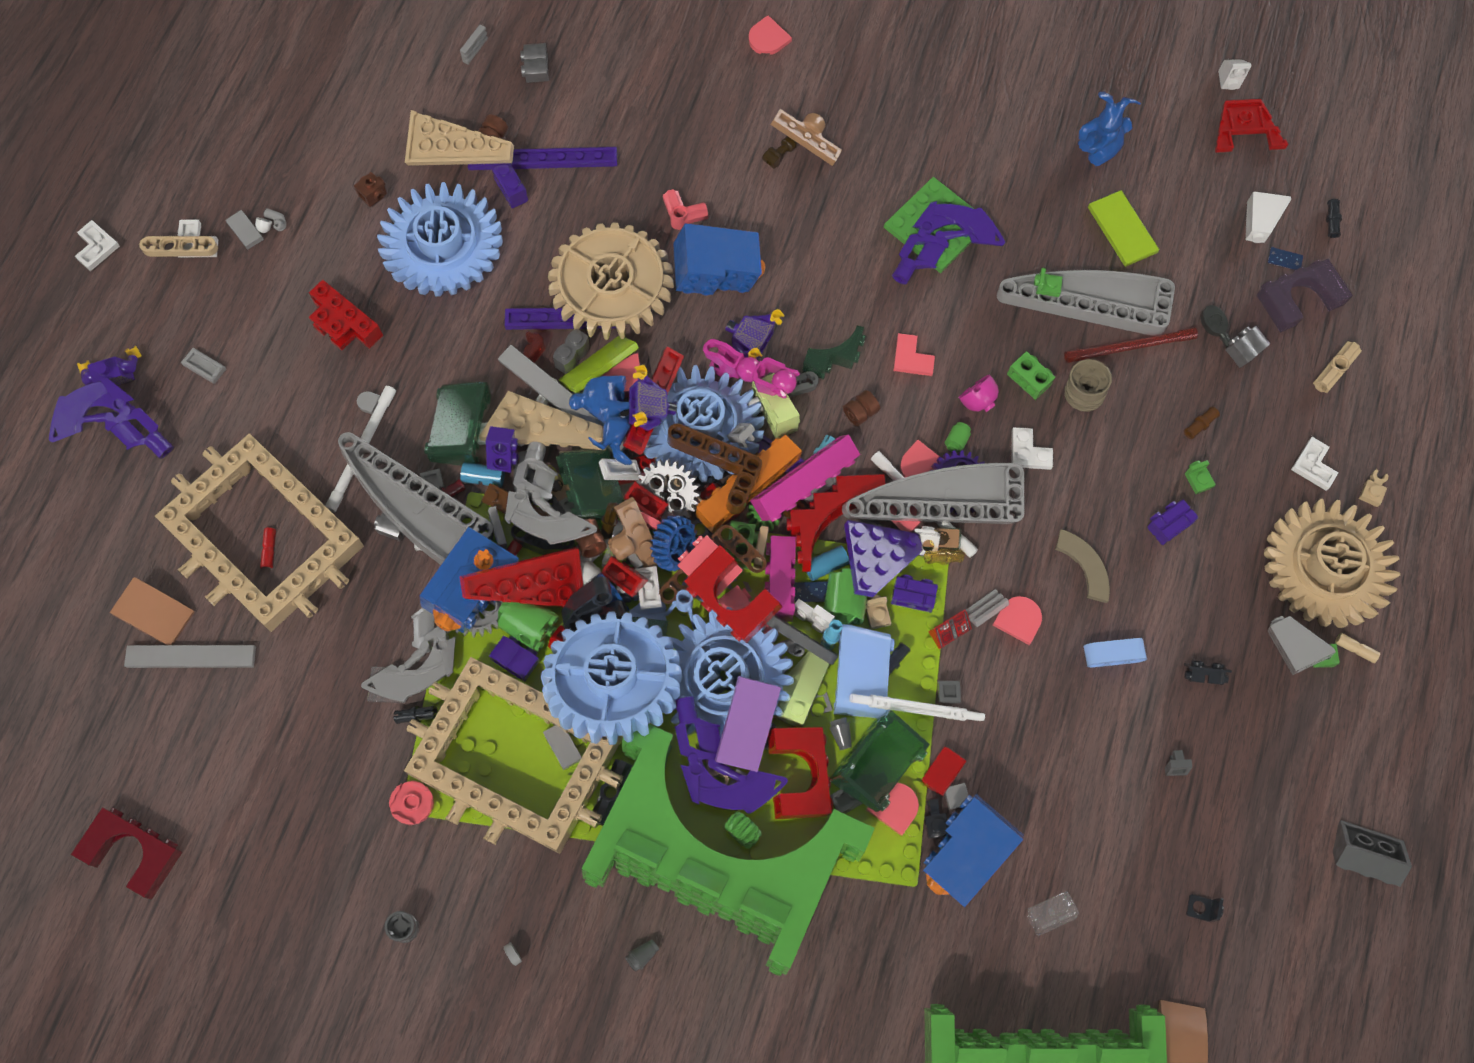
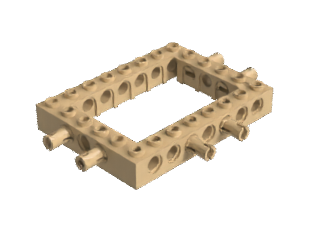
M250 433L223 457L214 447H208L207 449L212 455L204 450L203 456L213 465L192 484L182 474L176 475L181 482H178L173 477L171 483L182 493L155 515L192 553V557L178 568V571L188 579L200 566H205L219 580V585L206 595L205 598L215 606L224 596L232 593L270 632L297 608L307 618L312 617L313 614L308 609L310 608L316 614L318 608L308 598L329 578L339 589L345 587L340 580L347 585L349 579L339 569L359 552L364 545L351 530ZM249 463L275 489H278L284 498L296 507L301 515L304 514L311 524L318 528L328 540L267 597L189 521L198 519L201 513L212 503L215 504L216 500L227 490L230 491L232 485L243 476H247L251 470Z
M472 657L468 660L452 689L436 681L432 684L434 688L430 687L429 694L444 700V703L429 727L415 719L410 721L412 726H407V732L422 738V741L404 771L411 777L454 799L455 803L445 819L458 825L466 808L471 807L493 820L489 830L483 837L486 841L496 845L504 828L509 827L561 854L579 819L597 828L599 825L597 821H601L602 815L585 807L600 780L616 789L620 786L618 783L622 782L623 776L607 769V766L623 736H618L615 745H609L606 736H602L597 744L591 743L589 733L581 738L583 742L587 743L588 741L590 744L547 820L439 764L445 758V752L452 740L456 739V733L464 720H467V714L472 705L480 697L477 687L488 691L493 697L496 695L506 700L511 706L514 704L524 709L529 715L534 714L542 718L547 724L552 723L562 728L559 718H554L550 714L548 703L545 702L543 693ZM562 728L565 733L568 734L570 732L574 734L573 728L568 730Z

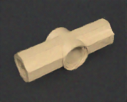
M1348 341L1313 382L1315 388L1320 392L1328 393L1362 352L1360 346L1355 342Z

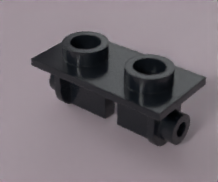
M1194 660L1191 661V664L1184 663V666L1189 668V671H1185L1184 678L1188 679L1189 682L1204 683L1205 675H1208L1207 683L1224 685V683L1229 681V676L1226 675V672L1232 673V670L1226 668L1225 664L1212 663V666L1204 665V662Z

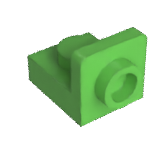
M1041 268L1040 273L1036 274L1034 279V286H1037L1036 294L1059 297L1061 294L1062 277L1045 274L1046 268Z
M1208 460L1193 462L1185 473L1195 494L1209 490L1216 485L1206 468L1210 464Z

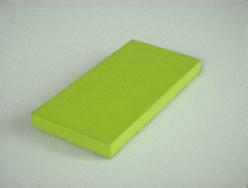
M1122 190L1088 205V209L1125 267L1158 253L1159 248Z
M617 336L561 377L559 382L567 389L579 393L591 379L601 377L639 347L636 342L628 338L621 339L620 336Z

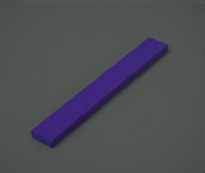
M617 147L514 149L513 161L510 164L513 169L617 166ZM502 163L468 164V170H492L493 167Z

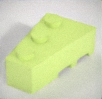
M774 373L765 376L762 380L772 384ZM753 381L752 390L754 391V396L758 397L764 410L762 412L775 439L781 438L785 434L789 435L796 432L800 423V415L789 396L786 394L787 398H781L777 395L771 396L758 392Z

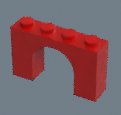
M719 545L684 581L688 585L686 590L694 598L698 595L703 600L700 604L709 613L713 610L718 615L715 619L723 627L728 625L732 629L730 634L740 642L743 639L748 643L783 606L764 589L748 606L742 609L729 610L722 607L717 598L718 586L738 563Z
M823 727L774 728L769 731L767 736L769 754H796L808 763L812 774L811 784L806 792L780 793L773 797L775 819L817 818L832 814L833 800L830 798L829 792L831 779L827 773L829 759L825 753L826 735L823 733Z

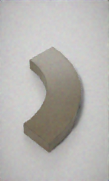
M1061 529L1055 550L1068 555L1082 567L1087 582V598L1107 603L1109 601L1110 586L1107 571L1102 560L1095 550L1083 539Z

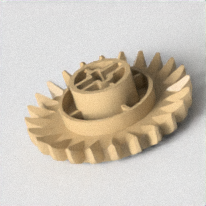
M601 223L597 224L596 230L593 231L587 227L582 229L583 235L580 237L577 235L569 237V246L565 244L559 247V254L561 256L553 257L551 261L552 267L556 269H552L548 273L549 281L555 282H552L548 289L550 296L556 295L553 299L555 309L565 305L561 311L563 321H566L575 314L573 319L574 330L579 329L586 321L589 337L594 335L599 325L602 326L604 339L608 340L611 327L616 326L620 338L624 339L626 332L625 324H630L634 332L640 334L639 319L641 317L650 326L654 325L651 309L663 316L664 307L659 299L671 302V294L664 287L674 288L673 278L665 275L673 274V267L670 263L665 262L668 261L666 251L658 250L660 248L659 242L656 239L647 241V232L639 231L635 233L634 227L631 225H627L625 229L619 228L618 223H612L610 228H605Z
M1320 499L1314 504L1311 513L1306 501L1298 508V515L1291 508L1285 514V521L1280 518L1274 525L1277 533L1272 531L1267 537V541L1273 546L1267 547L1264 550V556L1271 559V562L1265 565V571L1274 576L1269 582L1270 586L1273 588L1279 587L1281 592L1278 594V598L1280 601L1288 600L1291 603L1290 611L1295 613L1301 610L1304 612V620L1308 622L1317 617L1321 626L1327 627L1333 620L1338 628H1344L1348 625V621L1353 625H1359L1365 622L1363 617L1368 619L1375 617L1379 613L1374 608L1381 609L1390 603L1380 595L1389 596L1397 591L1396 587L1384 583L1400 576V572L1386 570L1385 568L1398 561L1399 556H1383L1382 554L1394 544L1393 540L1377 543L1375 539L1383 532L1384 526L1376 527L1370 531L1365 529L1372 518L1371 514L1365 515L1357 522L1354 521L1357 510L1356 505L1351 506L1341 515L1340 500H1336L1325 512L1324 500Z

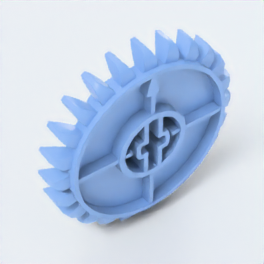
M445 182L441 183L439 196H435L432 187L426 184L425 199H422L415 189H411L414 204L410 205L403 198L399 197L398 202L402 213L400 214L388 208L387 211L394 224L381 221L380 224L388 235L377 234L380 244L386 247L378 248L379 254L383 259L387 260L383 264L387 271L393 272L391 273L393 279L397 282H403L405 288L409 290L418 287V291L422 295H426L429 290L433 291L435 297H440L443 291H449L451 295H455L458 288L462 287L465 290L471 289L470 283L472 281L481 282L484 280L483 271H492L494 267L490 260L499 259L500 251L497 248L502 246L503 243L502 235H498L502 230L500 221L495 222L497 214L494 208L487 212V199L484 197L476 205L477 197L474 189L464 199L460 184H457L453 196H450Z
M694 365L691 379L688 380L682 368L679 367L677 382L672 384L667 396V402L677 404L676 414H668L667 418L653 429L644 454L647 458L656 457V465L660 459L664 464L667 459H670L671 465L678 460V467L686 464L684 470L687 472L692 469L690 476L699 477L701 482H707L708 476L712 475L717 480L723 479V472L727 470L670 447L667 442L668 429L673 424H682L744 451L756 454L759 450L757 442L762 440L764 430L758 429L763 426L765 418L764 416L756 417L761 409L760 402L748 406V403L753 399L754 391L751 389L740 396L743 380L739 379L730 388L728 387V373H724L719 382L714 381L715 372L713 366H710L705 379H701L698 366ZM739 423H751L755 428V431L752 433L755 440H745L747 448H741L737 442H730L727 437ZM679 434L672 435L674 438L681 437ZM698 442L691 443L693 446L700 445ZM710 450L713 454L719 453L717 450ZM734 457L728 458L732 462L738 461Z
M711 610L709 613L710 622L707 624L699 615H693L696 626L694 631L684 624L679 625V629L685 637L683 641L673 637L670 638L673 641V648L679 653L680 667L682 669V681L679 683L681 693L677 699L694 696L698 718L720 725L718 729L721 738L738 676L781 687L777 700L778 704L779 701L785 702L791 698L787 692L783 691V686H789L794 683L793 677L784 675V671L793 666V661L791 659H781L780 656L787 651L788 647L784 642L774 646L773 643L778 637V631L775 628L764 634V625L748 643L743 639L739 642L730 634L732 629L728 625L723 627L715 619L718 615ZM721 658H726L722 662L719 661ZM723 670L726 671L725 674L728 676L726 681L721 680L720 672ZM725 689L730 691L726 694H721ZM673 700V703H674V709H673V710H675V709H676V704H675V700ZM776 704L774 715L781 717L783 711ZM678 712L671 719V722L674 724H679ZM694 724L686 726L688 736L696 733Z

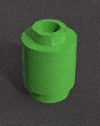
M958 422L952 427L945 440V445L949 451L955 450L957 453L964 449L971 435V428L967 424Z

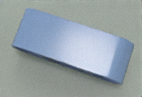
M1142 638L1095 642L1084 645L1087 667L1090 668L1139 663L1147 660Z

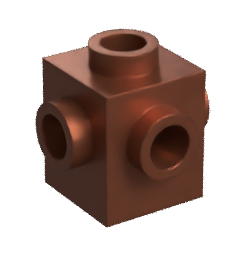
M372 172L363 176L354 185L358 197L369 207L382 200L387 194L384 180L380 176L376 177Z

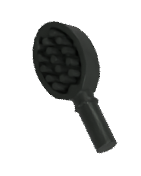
M1214 305L1207 306L1200 316L1203 327L1212 336H1219L1225 347H1229L1228 342L1230 338L1226 333L1228 329L1226 315L1220 308Z

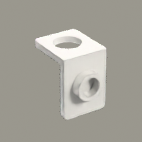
M922 526V529H915V532L920 534L919 538L921 539L922 549L923 543L926 540H932L934 543L932 551L927 552L923 549L919 555L937 557L941 534L934 531L933 527Z

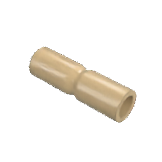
M1340 633L1336 638L1335 644L1355 652L1358 656L1372 663H1376L1380 656V652L1360 644L1357 640L1343 633Z

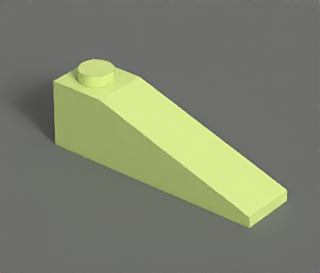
M808 651L788 673L789 676L794 678V683L789 686H783V691L787 692L791 698L789 701L778 702L777 705L782 709L783 715L781 717L773 715V718L794 727L803 728L829 663Z

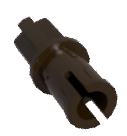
M616 502L608 503L606 513L601 520V534L604 539L612 538L614 527L618 524L617 513L614 509L618 505Z

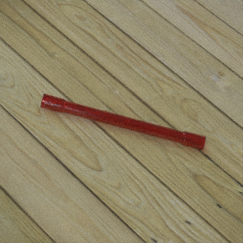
M1194 327L1178 330L1173 333L1087 349L1065 351L1064 359L1066 363L1139 348L1197 339L1198 332Z

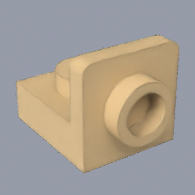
M876 595L868 598L865 611L870 630L891 625L886 605L887 597Z

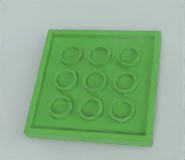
M932 177L884 224V228L905 244L910 235L918 233L919 229L913 226L931 202L937 201V204L973 207L936 178ZM947 225L935 230L931 235L935 236L937 231H958L962 229L957 225ZM969 236L947 240L949 246L943 251L934 269L942 273L971 244ZM915 245L912 251L919 255L924 245Z

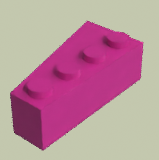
M771 536L770 543L766 542V555H770V562H767L765 574L769 575V582H765V589L783 606L775 615L785 622H793L795 612L794 565L796 537Z

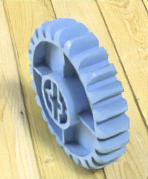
M614 611L608 612L605 620H601L598 614L591 615L590 624H586L583 620L576 621L577 630L573 632L570 629H565L561 632L564 642L554 641L551 644L553 654L546 655L543 661L545 670L541 673V680L544 686L542 692L545 702L548 703L550 714L554 718H559L560 726L563 729L573 728L574 736L579 739L589 733L591 743L595 744L600 742L602 736L607 737L609 745H615L618 736H623L624 740L628 743L633 741V732L638 731L642 736L648 735V724L660 726L663 723L662 713L669 714L673 711V700L679 698L681 693L679 683L682 681V669L680 667L679 653L673 650V641L670 637L663 636L662 629L658 625L649 628L648 619L644 617L633 622L632 613L626 612L621 619H617Z

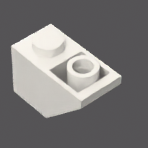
M1224 60L1218 71L1221 89H1239L1251 68V63L1244 60Z

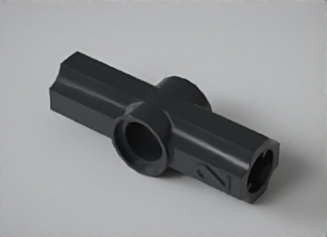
M615 759L611 771L623 776L622 782L618 783L620 786L616 789V795L613 798L606 797V791L609 788L615 787L605 782L600 789V795L593 809L595 813L602 815L601 821H597L601 826L604 825L633 767L622 760Z

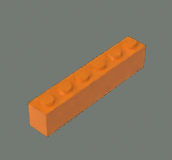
M786 434L781 439L779 437L771 443L769 449L758 453L757 456L762 460V467L747 504L800 460L802 450ZM754 465L747 466L752 470L757 469ZM735 474L727 480L726 485L722 488H716L708 500L703 499L696 507V517L711 533H714L721 525L735 515L730 513L726 507L729 492L737 477ZM746 482L739 483L742 487L749 486ZM732 500V503L736 505L741 504L739 500Z

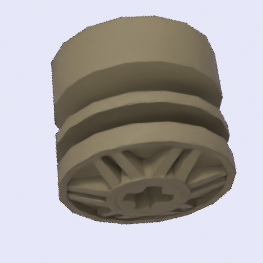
M1091 359L1079 361L1075 364L1065 386L1064 396L1067 402L1079 411L1089 412L1099 408L1103 404L1112 383V375L1109 368L1103 363Z

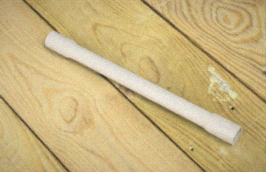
M385 386L361 436V439L368 444L396 393V390L390 386ZM348 463L325 505L334 513L337 511L344 492L354 474Z
M880 451L873 455L871 460L893 481L904 478ZM931 506L929 509L930 514L936 516L937 510ZM935 522L941 529H956L950 522ZM959 532L958 547L971 558L978 549Z

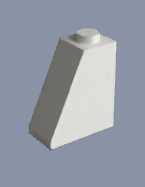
M1253 192L1247 201L1246 240L1255 243H1265L1291 201V197Z

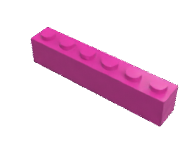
M849 434L839 436L750 501L762 521H776L782 516L781 513L783 511L794 508L798 500L809 497L813 489H819L824 486L828 478H834L839 475L843 467L847 468L856 462L854 459L860 456V453Z

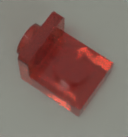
M527 331L526 338L530 344L525 347L523 355L535 363L545 350L544 339L537 333L533 334Z

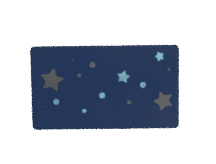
M1271 247L1268 263L1301 271L1303 255Z
M795 582V602L798 599L803 602H825L828 582Z

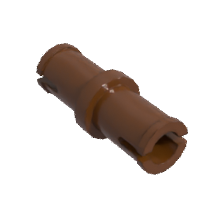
M1210 407L1203 415L1197 416L1194 422L1184 429V435L1188 439H1194L1202 430L1208 429L1209 424L1220 416L1218 409Z

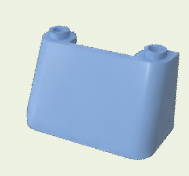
M842 624L841 627L843 629L840 632V639L838 641L840 643L833 714L884 719L886 713H890L889 709L871 708L865 704L851 703L849 697L851 694L864 696L872 694L887 697L890 651L894 650V639H891V635L887 633Z

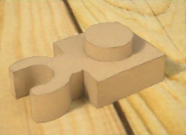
M1377 469L1371 473L1370 480L1368 479L1364 483L1359 496L1360 500L1376 507L1382 503L1387 490L1382 484L1388 480V474L1379 479L1377 477Z

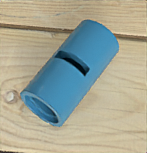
M467 462L462 464L461 482L479 485L482 482L486 486H489V483L502 488L505 478L504 471L487 469V465Z
M840 545L811 559V572H807L812 581L850 564L849 557L843 546Z

